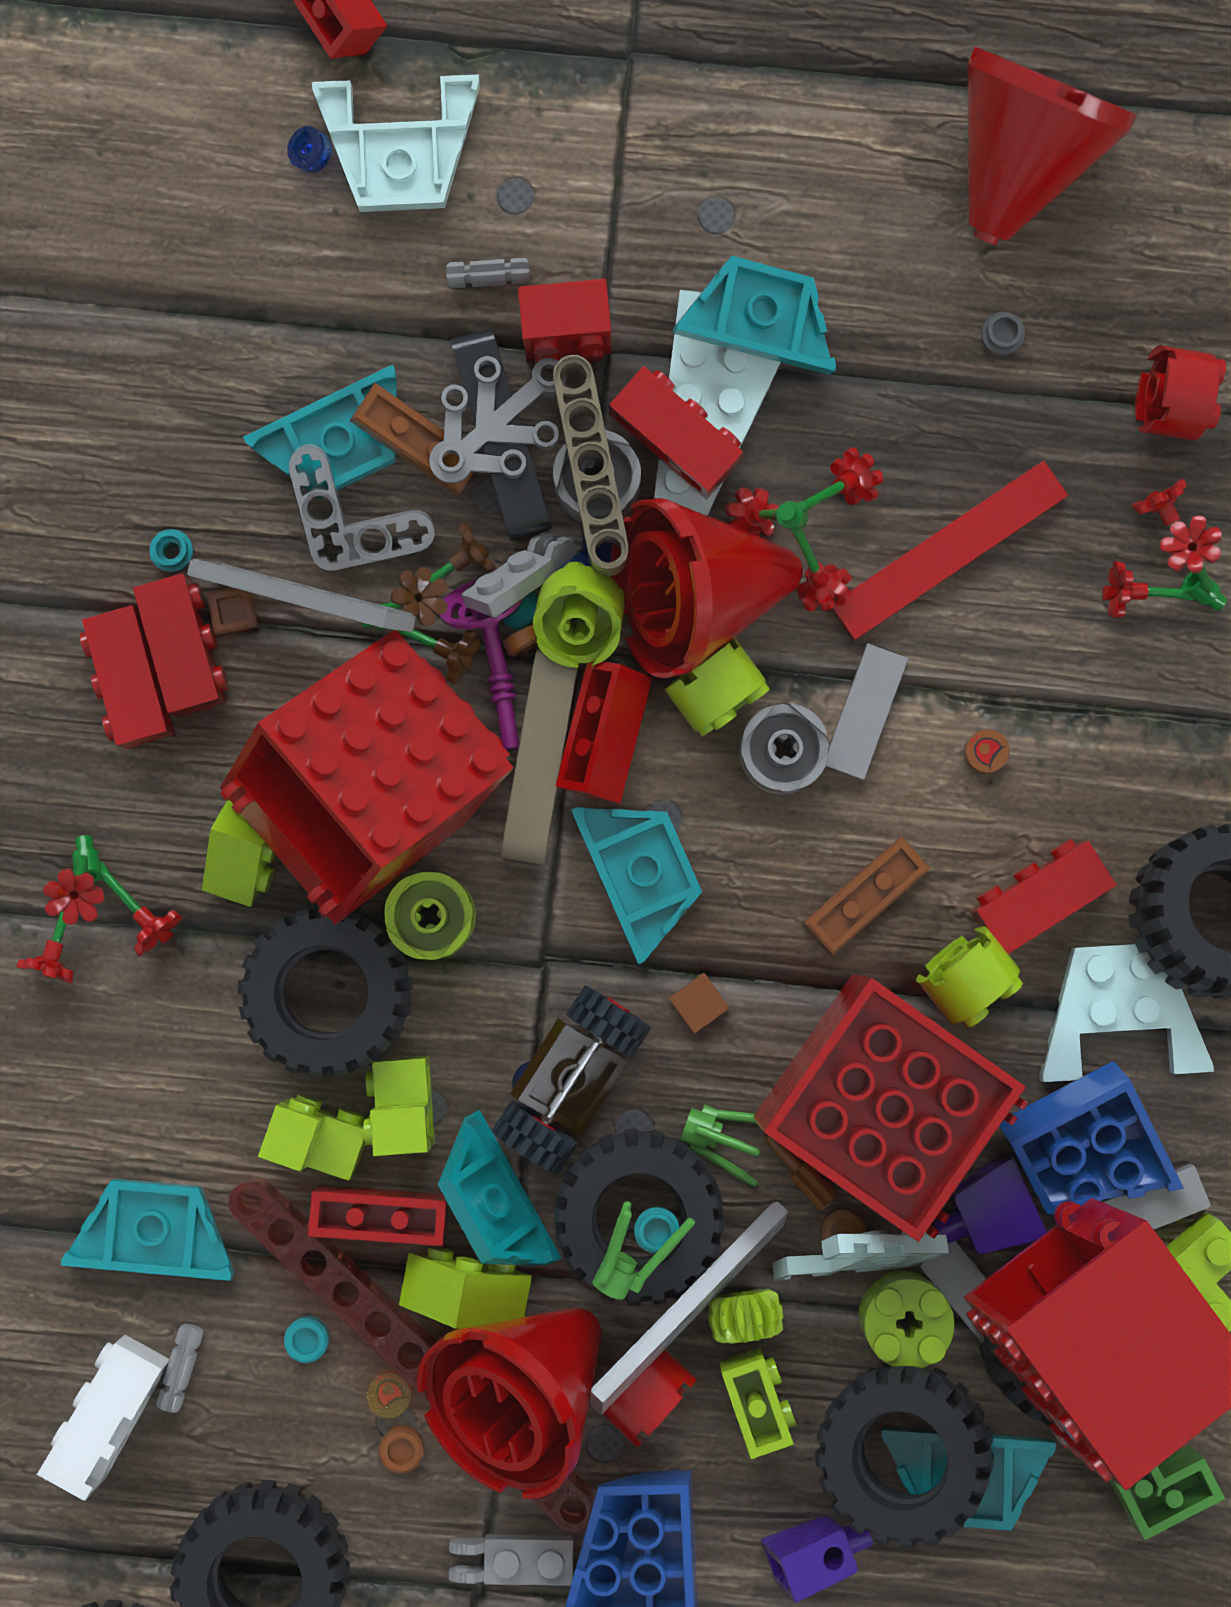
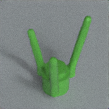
M705 1104L702 1111L691 1108L680 1141L690 1144L689 1148L692 1151L704 1156L751 1187L758 1186V1181L708 1148L715 1149L716 1144L720 1143L738 1151L758 1156L760 1154L759 1148L720 1133L723 1124L715 1121L719 1119L757 1124L753 1118L754 1113L719 1110Z
M629 1201L624 1202L607 1253L592 1281L593 1285L605 1295L619 1300H623L626 1297L629 1289L639 1293L648 1276L694 1226L695 1220L693 1218H688L639 1272H636L637 1262L629 1255L620 1252L632 1216L630 1211L632 1204Z

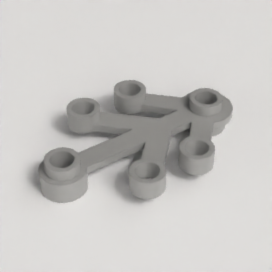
M490 356L478 359L474 366L475 377L478 381L476 428L463 439L462 412L468 406V395L466 390L459 385L446 387L441 396L443 407L446 410L444 441L438 443L433 448L429 459L430 468L435 477L442 482L454 484L466 479L471 472L499 473L511 479L519 478L524 474L526 458L518 450H508L502 456L475 454L487 442L536 445L541 450L554 448L559 440V431L554 423L541 421L535 427L508 424L541 395L547 397L556 396L554 380L545 381L541 377V373L548 368L554 370L558 360L545 358L537 362L532 370V379L494 411L496 383L501 376L500 364L495 358ZM492 365L496 372L492 377L486 378L479 373L481 367ZM567 374L563 377L561 381L565 386ZM452 393H458L463 397V401L458 406H451L447 403L448 396ZM549 429L553 432L554 438L550 442H542L537 437L539 431ZM447 454H456L460 458L459 463L454 467H447L443 463V459ZM512 457L518 458L522 465L518 470L510 471L505 467L507 459Z

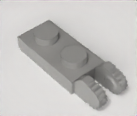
M549 531L540 532L539 535H535L530 539L527 551L524 550L509 557L508 562L492 573L481 576L477 579L475 585L463 592L461 596L465 607L494 618L541 586L551 574L562 569L567 562H571L574 559V555H576V544H574L571 538L562 536L557 538V535Z
M486 1534L485 1537H458L449 1541L450 1553L456 1555H478L484 1553V1565H458L450 1567L449 1581L466 1584L484 1581V1584L571 1586L573 1580L574 1536Z

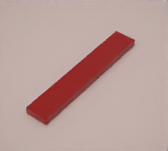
M1043 460L852 589L848 600H836L831 610L854 642L1064 500L1068 494Z

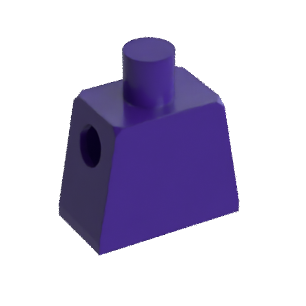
M1006 1153L959 1183L949 1198L955 1212L948 1214L950 1217L945 1224L939 1219L933 1221L934 1227L940 1231L938 1235H946L947 1244L967 1237L971 1248L977 1254H985L1033 1242L1046 1233L1014 1158Z
M822 1516L760 1540L775 1582L797 1603L854 1575L858 1571V1567L853 1554L873 1546L870 1532L864 1530L862 1535L850 1528L851 1524L842 1527L830 1516Z

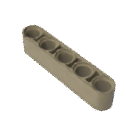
M568 355L556 363L553 370V379L585 543L592 568L604 576H614L626 567L628 562V541L594 373L590 363L584 357ZM570 372H578L586 379L585 383L576 389L566 387L561 381ZM578 415H588L595 422L594 426L586 432L574 430L570 423ZM588 457H594L603 463V469L596 475H586L580 471V463ZM604 500L611 505L612 512L606 518L596 519L588 513L587 509L592 502ZM612 543L617 545L621 551L620 557L612 563L601 561L597 557L596 551L602 544Z
M538 648L535 654L501 858L544 865L558 787H555L565 750L579 665L578 667L560 665L549 659Z

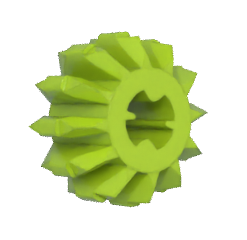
M771 1289L744 1290L720 1294L708 1304L709 1327L712 1329L713 1338L720 1343H745L772 1338L783 1330V1307L780 1304L778 1293Z

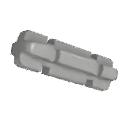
M513 258L511 263H505L504 259L470 261V265L465 266L464 262H450L446 266V280L450 288H466L467 283H471L472 287L506 285V281H512L513 285L527 284L530 281V265L526 258Z
M183 1324L178 1329L175 1343L178 1345L172 1349L162 1382L165 1387L160 1389L156 1402L157 1407L163 1411L177 1413L182 1407L185 1397L183 1390L188 1387L197 1357L195 1349L200 1347L204 1333L203 1329L196 1325Z

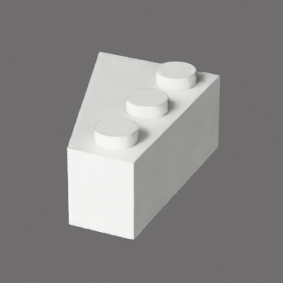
M127 1335L121 1337L114 1345L108 1342L94 1365L99 1371L91 1383L86 1382L76 1396L72 1405L76 1409L69 1421H64L51 1442L53 1448L37 1475L85 1501L107 1478L164 1374L169 1359Z

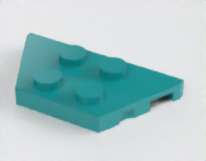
M731 256L673 328L672 334L823 374L831 375L836 369L835 358H830L824 335L827 332L824 315L818 308L819 296L814 278L740 257Z
M392 364L243 438L252 450L290 478L289 462L293 452L298 447L305 444H313L322 448L329 458L338 491L396 462L395 452L350 422L353 414L374 383L397 398L396 370ZM304 454L302 463L297 465L299 471H307L310 480L309 486L301 487L307 491L315 487L328 488L326 480L317 484L315 471L322 464L320 460H312L310 454ZM316 496V498L321 499L323 496Z
M585 807L571 809L638 964H640L649 957L652 951L702 893L668 813L663 811H632Z
M478 1110L466 1116L438 1186L481 1264L547 1266L562 1258L481 1111Z
M117 1178L110 1180L99 1198V1203L94 1211L89 1214L81 1227L82 1230L61 1259V1266L227 1281H231L234 1278L232 1264L202 1186Z
M882 1427V1439L891 1452L897 1465V1472L909 1494H922L933 1489L943 1478L947 1466V1451L938 1432L930 1429ZM992 1434L991 1453L994 1454V1465L990 1474V1483L972 1518L969 1517L965 1521L963 1527L1012 1531L1022 1513V1508L1027 1498L1031 1496L1039 1481L1038 1478L1056 1449L1054 1438Z

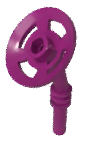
M476 579L456 588L443 599L446 601L448 608L445 614L440 615V618L444 624L452 628H479L482 630L491 677L487 678L488 684L493 685L489 687V693L494 694L490 699L491 703L496 704L501 741L503 742V747L508 752L519 749L512 702L516 699V694L511 692L515 690L514 684L509 683L513 681V675L508 674L498 623L501 619L511 614L521 604L523 598L495 618L467 608L461 594L475 585ZM460 607L458 610L459 619H453L452 616L455 609ZM470 611L472 616L466 617Z

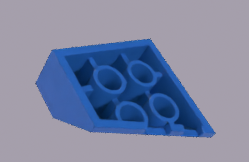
M1114 1061L1026 1106L1024 1110L1020 1109L1013 1113L1018 1118L1013 1126L1004 1120L999 1125L1010 1150L1047 1215L1054 1214L1056 1207L1065 1201H1072L1081 1206L1090 1198L1102 1201L1127 1196L1128 1199L1143 1197L1145 1192L1166 1188L1168 1191L1184 1189L1131 1080Z
M691 1470L646 1471L599 1484L565 1607H698Z

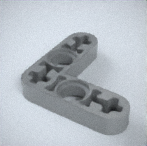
M305 444L293 452L289 462V472L310 553L315 564L327 571H335L420 552L428 548L435 536L434 523L427 513L420 510H409L346 525L326 452L313 444ZM304 454H310L312 460H320L322 466L317 467L315 471L317 484L326 480L328 488L315 487L306 493L303 492L301 486L310 485L307 471H299L297 467L298 464L302 463ZM323 496L331 501L333 512L328 518L316 519L310 515L308 502L313 497ZM417 520L419 526L427 527L428 531L422 533L421 541L414 542L412 535L398 537V542L401 546L392 547L393 537L388 524L396 523V532L409 529V521ZM337 523L339 530L331 529L330 534L333 544L337 546L342 545L343 550L338 552L337 560H330L328 554L321 555L319 552L325 545L323 531L314 535L312 528L325 529ZM368 529L380 530L386 538L385 546L377 552L368 551L361 544V535Z

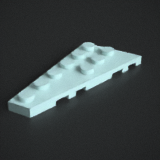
M680 290L676 324L701 292ZM674 334L669 379L675 385L673 391L685 402L689 398L696 401L707 412L708 417L706 420L718 430L721 427L728 429L739 439L742 445L781 362ZM659 459L654 498L668 499L708 516L723 482L706 500Z

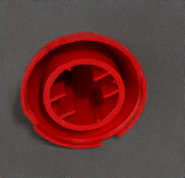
M975 46L967 64L969 225L976 228L973 236L987 243L997 245L999 239L1008 241L1124 138L1130 132L1137 114Z
M654 498L634 502L630 505L631 509L635 510L632 516L623 518L628 541V562L620 573L611 576V578L614 579L624 592V615L627 614L634 636L626 637L625 641L632 655L641 667L651 675L658 678H669L686 675L693 671L798 587L799 581L803 576V566L801 560L789 548L668 499ZM612 544L611 563L616 561L621 555L620 548L615 544Z
M573 1307L458 1329L444 1335L425 1353L417 1374V1390L422 1393L426 1389L431 1409L424 1415L442 1448L472 1478L498 1493H502L507 1486L525 1490L522 1493L523 1499H537L553 1493L570 1476L576 1467L580 1454L590 1393L602 1339V1329L596 1316L583 1308Z

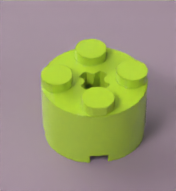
M570 562L564 568L551 574L541 586L533 617V628L539 649L549 659L566 667H578L579 664L592 661V665L606 660L615 651L620 640L625 609L623 590L613 578L597 573L592 567L585 566L581 562Z
M734 637L720 648L717 653L710 656L690 673L676 678L664 690L695 732L698 731L701 736H704L714 728L717 730L737 715L735 711L747 703L748 705L753 703L770 689L765 683L766 679Z
M427 871L405 877L392 889L385 903V925L390 940L401 952L415 959L436 960L455 954L468 942L475 928L476 908L471 894L462 883L443 873ZM437 905L439 907L437 916L441 919L438 925L428 924L425 927L422 924L425 916L421 913L422 908H433Z
M986 926L974 929L973 931L978 937L969 942L963 935L954 940L925 965L929 975L924 977L919 974L916 978L917 983L951 1024L963 1021L967 1027L976 1025L987 1016L989 1011L986 1007L999 997L1001 999L1010 997L1023 985V982L1018 977L1020 968Z
M911 1271L889 1272L868 1288L860 1301L859 1323L861 1330L872 1350L882 1361L890 1366L925 1368L943 1359L953 1338L954 1316L947 1299L928 1279ZM910 1311L915 1320L909 1322L908 1327L902 1328L897 1319H904L905 1312Z

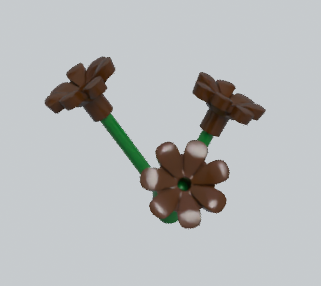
M463 522L458 527V531L462 536V549L449 557V563L432 575L431 571L426 567H420L415 575L410 570L403 571L398 577L401 588H396L391 592V601L389 603L379 605L413 613V616H416L422 626H430L435 623L434 614L443 615L448 608L446 601L439 599V595L446 593L448 590L447 583L443 580L444 577L455 569L460 572L471 563L482 567L486 573L497 568L487 558L489 556L488 550L482 543L476 545V539L472 534L471 527ZM361 622L364 628L376 627L378 630H387L386 628ZM414 629L413 632L397 630L401 635L432 648L434 654L447 659L448 673L446 680L453 685L461 679L463 668L468 671L471 669L473 656H470V654L477 652L481 644V640L476 639L477 632L472 630H466L462 639L455 644L439 638L437 641Z

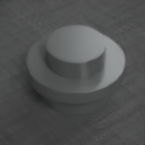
M998 312L991 315L985 321L981 330V339L985 348L999 356L1014 353L1021 346L1025 337L1023 323L1017 316L1009 312Z

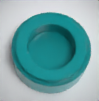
M315 1316L297 1318L288 1327L284 1336V1346L288 1355L301 1363H310L318 1360L325 1353L330 1342L328 1327L321 1319Z

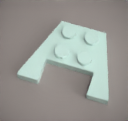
M479 74L440 76L442 120L354 124L353 87L351 81L312 82L315 98L360 212L445 208L480 90Z
M1135 944L1071 948L1058 999L1060 1003L1054 1026L1050 1031L1044 1065L1042 1064L1039 1074L1040 1081H1070L1083 1077L1080 1049L1081 1033L1166 1028L1170 1073L1214 1072V1067L1182 989L1176 990L1165 982L1168 975L1164 971L1155 974L1149 968L1147 963L1151 960V957L1147 951L1139 953Z
M880 1230L861 1234H837L821 1241L823 1255L784 1257L773 1262L772 1266L774 1281L791 1279L792 1275L812 1274V1277L828 1276L844 1270H855V1273L913 1267L948 1254L949 1251L946 1235H937L933 1239L925 1233L921 1240L917 1242L903 1231L901 1234H887V1231Z

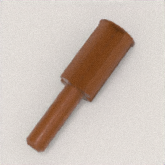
M770 1136L765 1138V1143L792 1171L789 1177L818 1208V1211L825 1209L835 1200L838 1193L834 1192L812 1166L805 1161L801 1163L791 1151Z

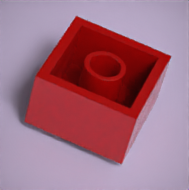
M606 278L518 287L526 363L535 362L536 365L537 362L545 358H553L559 361L568 355H579L584 357L589 363L601 361L603 355H611V324Z

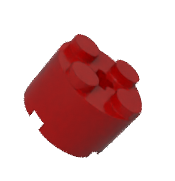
M1163 345L1156 346L1147 358V360L1154 361L1150 373H1141L1137 386L1135 419L1144 422V425L1138 429L1140 432L1191 441L1197 440L1206 428L1214 429L1219 422L1221 406L1216 401L1219 386L1222 384L1226 374V362L1223 359H1217L1211 353Z
M665 1349L602 1415L638 1448L644 1440L640 1432L643 1431L649 1437L683 1398L681 1396L685 1392L681 1387L683 1382L691 1388L697 1379Z

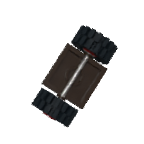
M584 985L566 1015L590 1031L589 1034L585 1035L559 1018L557 1019L510 1093L518 1101L538 1111V1114L518 1102L510 1101L492 1129V1133L536 1165L539 1164L547 1171L559 1174L578 1143L568 1136L566 1132L554 1125L555 1121L582 1135L629 1062L621 1055L604 1046L605 1042L626 1055L633 1057L652 1027L631 1014L630 1010L618 1002Z

